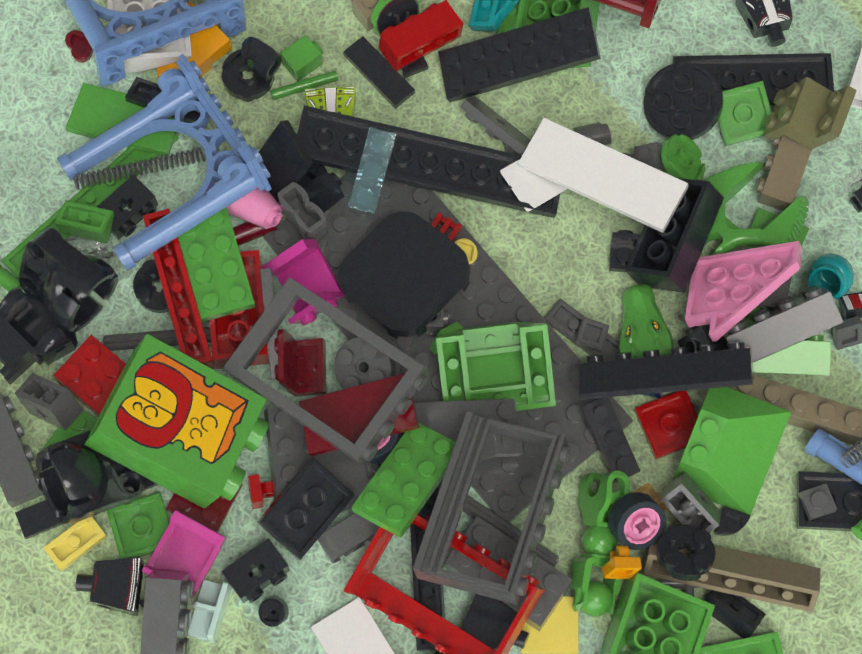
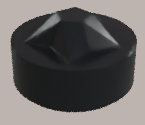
M271 597L260 604L258 613L260 620L265 625L275 627L287 620L289 609L283 599Z

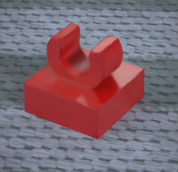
M259 474L248 476L252 510L263 508V498L274 497L273 481L261 484Z

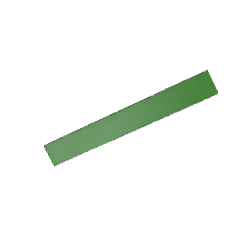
M176 134L173 140L174 143L179 139ZM129 147L105 169L108 170L110 167L113 170L114 166L118 168L119 165L123 167L124 164H127L129 167L130 162L134 165L135 161L138 163L140 160L144 162L145 159L150 161V158L155 160L156 156L159 157L161 155ZM127 169V179H124L121 171L122 180H119L116 173L115 182L110 172L111 183L108 182L106 174L105 184L101 176L100 185H98L95 178V186L90 181V187L86 185L84 189H81L69 201L97 207L130 178ZM62 207L1 260L18 279L23 253L29 241L48 227L56 229L64 240L71 236L60 232L55 224Z

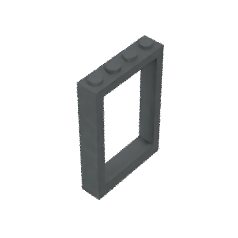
M290 277L223 367L239 382L266 398L271 404L362 466L366 461L369 462L374 458L378 451L377 445L383 437L387 438L391 434L395 426V420L400 414H405L411 405L410 399L416 391L420 392L424 388L429 374L422 364ZM299 298L407 369L405 375L355 444L247 371Z

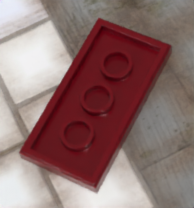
M405 373L299 401V405L355 444ZM413 397L410 399L411 405L406 413L400 414L395 420L394 429L389 436L419 428ZM303 426L308 454L311 457L338 450Z

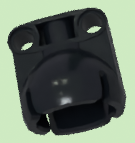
M48 227L26 245L20 266L19 283L27 294L35 296L44 303L45 310L54 323L63 330L77 332L88 325L103 308L97 300L90 296V293L94 291L103 300H109L117 286L118 275L104 260L82 254L64 240L56 229Z
M91 430L49 445L37 453L36 467L43 471L38 475L41 490L53 514L61 518V522L64 524H74L122 504H132L145 487L142 475L84 445ZM123 484L131 485L134 493L127 492Z

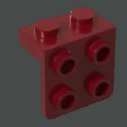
M285 329L278 330V338H275L274 341L275 352L278 355V365H275L274 369L276 380L294 397L327 394L326 341L323 338L296 341Z

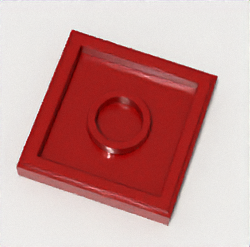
M677 391L634 408L655 460L686 448L698 418L687 391Z

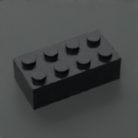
M678 178L688 183V189L665 231L662 233L644 225L625 272L637 284H647L654 289L685 293L724 197L710 181Z

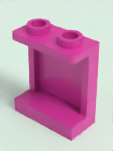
M175 510L170 518L171 522L148 563L143 567L142 572L146 573L147 576L155 570L190 573L189 580L194 582L192 596L194 598L227 537Z

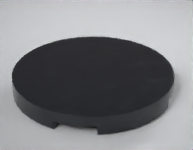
M696 63L671 64L657 72L648 83L644 97V113L649 124L661 136L668 138L677 134L678 136H688L691 140H694L706 134L717 123L723 109V92L716 77L704 66Z

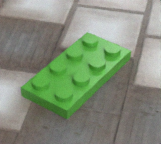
M226 207L178 237L202 322L255 307Z
M418 423V429L404 433L352 505L354 513L402 538L444 478L456 444L455 441Z

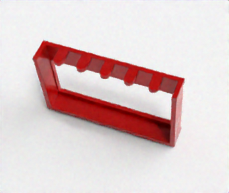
M418 513L412 523L426 531L431 515L429 514L426 518ZM379 527L344 588V592L360 597L365 601V605L382 611L388 615L390 621L404 625L412 631L411 634L420 639H426L435 645L436 650L443 654L509 653L538 600L545 592V589L538 586L540 580L527 574L526 579L529 580L526 593H528V596L497 650L372 573L394 535ZM457 530L455 531L451 547L503 579H507L512 563L503 558H500L499 561L490 557L492 551L476 543L475 547L466 542L468 538L466 535Z

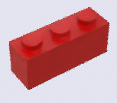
M447 0L439 4L434 3L427 7L424 12L418 15H410L403 23L395 27H387L380 34L378 48L394 70L397 71L418 60L421 56H425L459 38L464 23Z

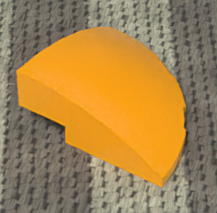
M187 1L188 6H195L190 1ZM216 25L190 35L192 58L187 60L189 62L195 61L202 73L198 76L200 78L212 69L213 63L232 50L230 39ZM176 62L157 67L158 78L169 69H179Z

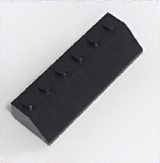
M744 342L727 343L728 348L716 349V344L701 345L699 346V351L688 352L687 347L671 348V353L660 354L659 349L642 351L643 356L632 357L631 352L615 353L614 359H604L603 355L586 356L587 361L580 363V400L753 385L754 371L751 346H745Z

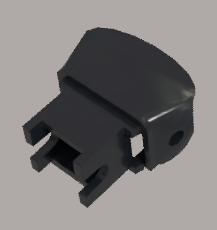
M19 287L11 289L0 303V361L4 365L0 369V373L10 385L35 362L39 365L45 363L49 366L51 363L76 350L78 341L75 332L63 330L54 323L46 312L43 302L35 296L25 294Z

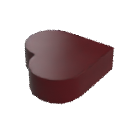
M78 30L67 33L65 43L69 50H71L74 60L79 63L90 60L93 55V49L84 33Z

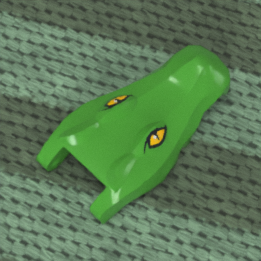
M638 284L626 288L622 298L624 313L619 352H631L632 357L643 356L642 351L659 349L660 354L671 353V348H674L672 334L656 305L651 286Z

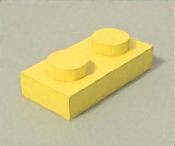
M89 517L75 523L46 545L44 550L62 572L106 539L107 536L93 517Z

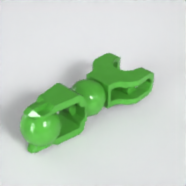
M610 471L604 475L588 473L582 477L580 482L578 503L583 513V526L588 527L583 534L582 545L587 554H581V557H577L572 561V589L575 591L572 607L575 612L581 609L583 613L592 617L604 615L606 612L613 616L616 609V595L620 592L622 579H607L603 577V582L589 580L592 564L595 567H603L610 561V552L616 551V546L618 545V540L611 533L608 526V519L613 505L621 497L630 493V479L622 471ZM616 478L619 482V489L613 493L612 482ZM593 480L597 483L598 487L596 494L592 492L590 487Z

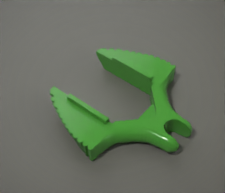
M750 162V164L745 163L743 166L740 164L738 167L734 166L728 170H723V172H718V174H713L708 179L705 178L704 181H710L724 197V200L705 245L711 240L721 241V245L713 254L716 255L728 253L736 247L746 245L770 246L797 241L803 224L806 221L805 218L808 215L806 213L809 210L806 207L809 205L807 197L799 196L763 230L760 228L739 229L725 217V204L745 187L766 164Z

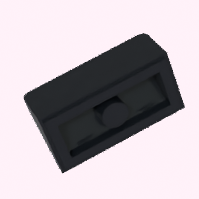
M711 590L704 600L715 605L712 617L742 639L749 638L766 615L742 596Z

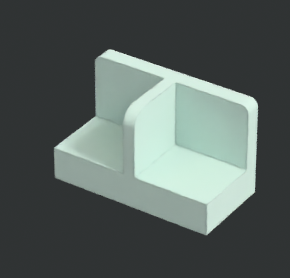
M203 580L198 600L193 604L195 610L187 633L188 636L216 643L232 590L229 583L223 582V584Z

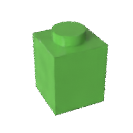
M306 35L280 53L282 64L296 81L302 80L323 64V51L316 41L311 42Z

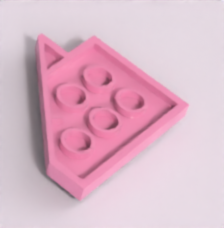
M794 241L700 257L690 280L685 322L688 327L710 324V338L713 342L719 340L800 269L802 256L800 242Z

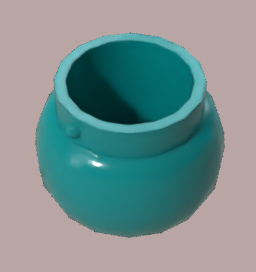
M833 253L823 254L816 258L808 269L809 287L815 285L818 288L823 287L831 292L833 299L840 298L847 294L853 285V267L841 255Z

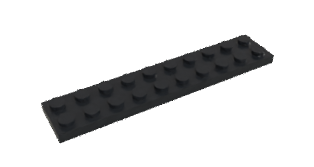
M305 105L303 107L297 136L315 164L527 212L525 208L533 209L529 213L555 218L557 214L560 194L533 208L529 203L519 201L511 189L513 187L509 186L502 176L500 170L521 159V155Z

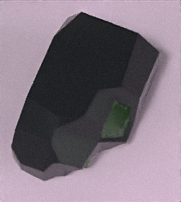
M248 37L241 44V55L247 62V69L261 79L268 81L279 69L282 62L281 55L261 40Z

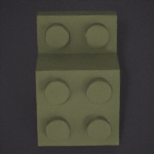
M808 77L797 83L794 82L791 86L784 90L781 89L776 94L773 101L775 104L774 109L765 121L766 129L763 137L773 141L786 135L810 150L832 141L841 134L857 90L847 85L832 92Z

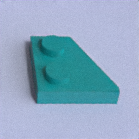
M475 0L468 26L472 31H496L519 0Z

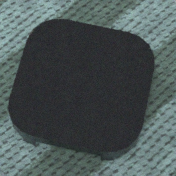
M400 211L390 214L383 219L343 260L339 266L337 279L339 287L349 303L353 302L384 327L389 335L398 339L399 337L414 335L420 337L427 332L426 325L461 289L463 291L467 289L470 284L471 269L466 253L457 244L422 217L412 212Z

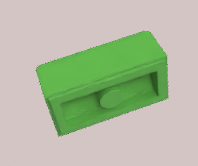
M66 200L55 224L60 232L108 243L114 212Z

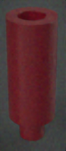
M250 222L233 227L238 246L277 230L276 226L266 229Z

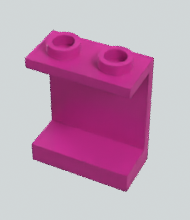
M316 239L300 240L261 267L262 269L270 268L273 276H277L282 287L290 277L334 307L338 306V300L345 297ZM299 298L293 306L296 314L289 318L288 321L290 324L301 323L302 326L314 322L317 319L316 315L320 311Z

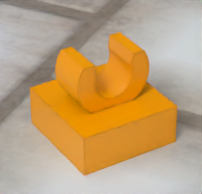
M618 545L616 546V551L610 552V561L602 567L603 577L607 579H630L642 569L640 557H630L629 547Z

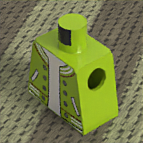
M355 86L305 89L307 106L354 117L356 105Z

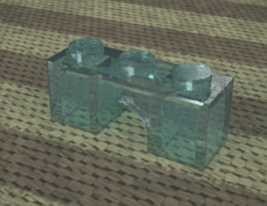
M374 127L369 128L348 207L375 214L396 137L395 133Z

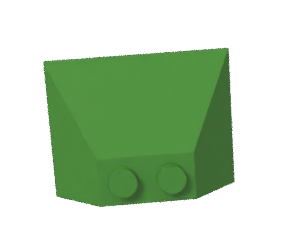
M510 322L462 328L436 337L443 401L515 399L516 411L556 406L547 323Z
M729 387L709 388L673 480L685 471L712 502L751 515L791 411Z

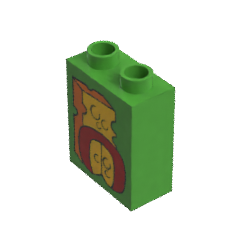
M146 334L134 348L84 445L205 509L220 496L230 501L238 491L246 471L235 464L243 448L254 452L267 432L269 422L259 417L267 399L153 336Z

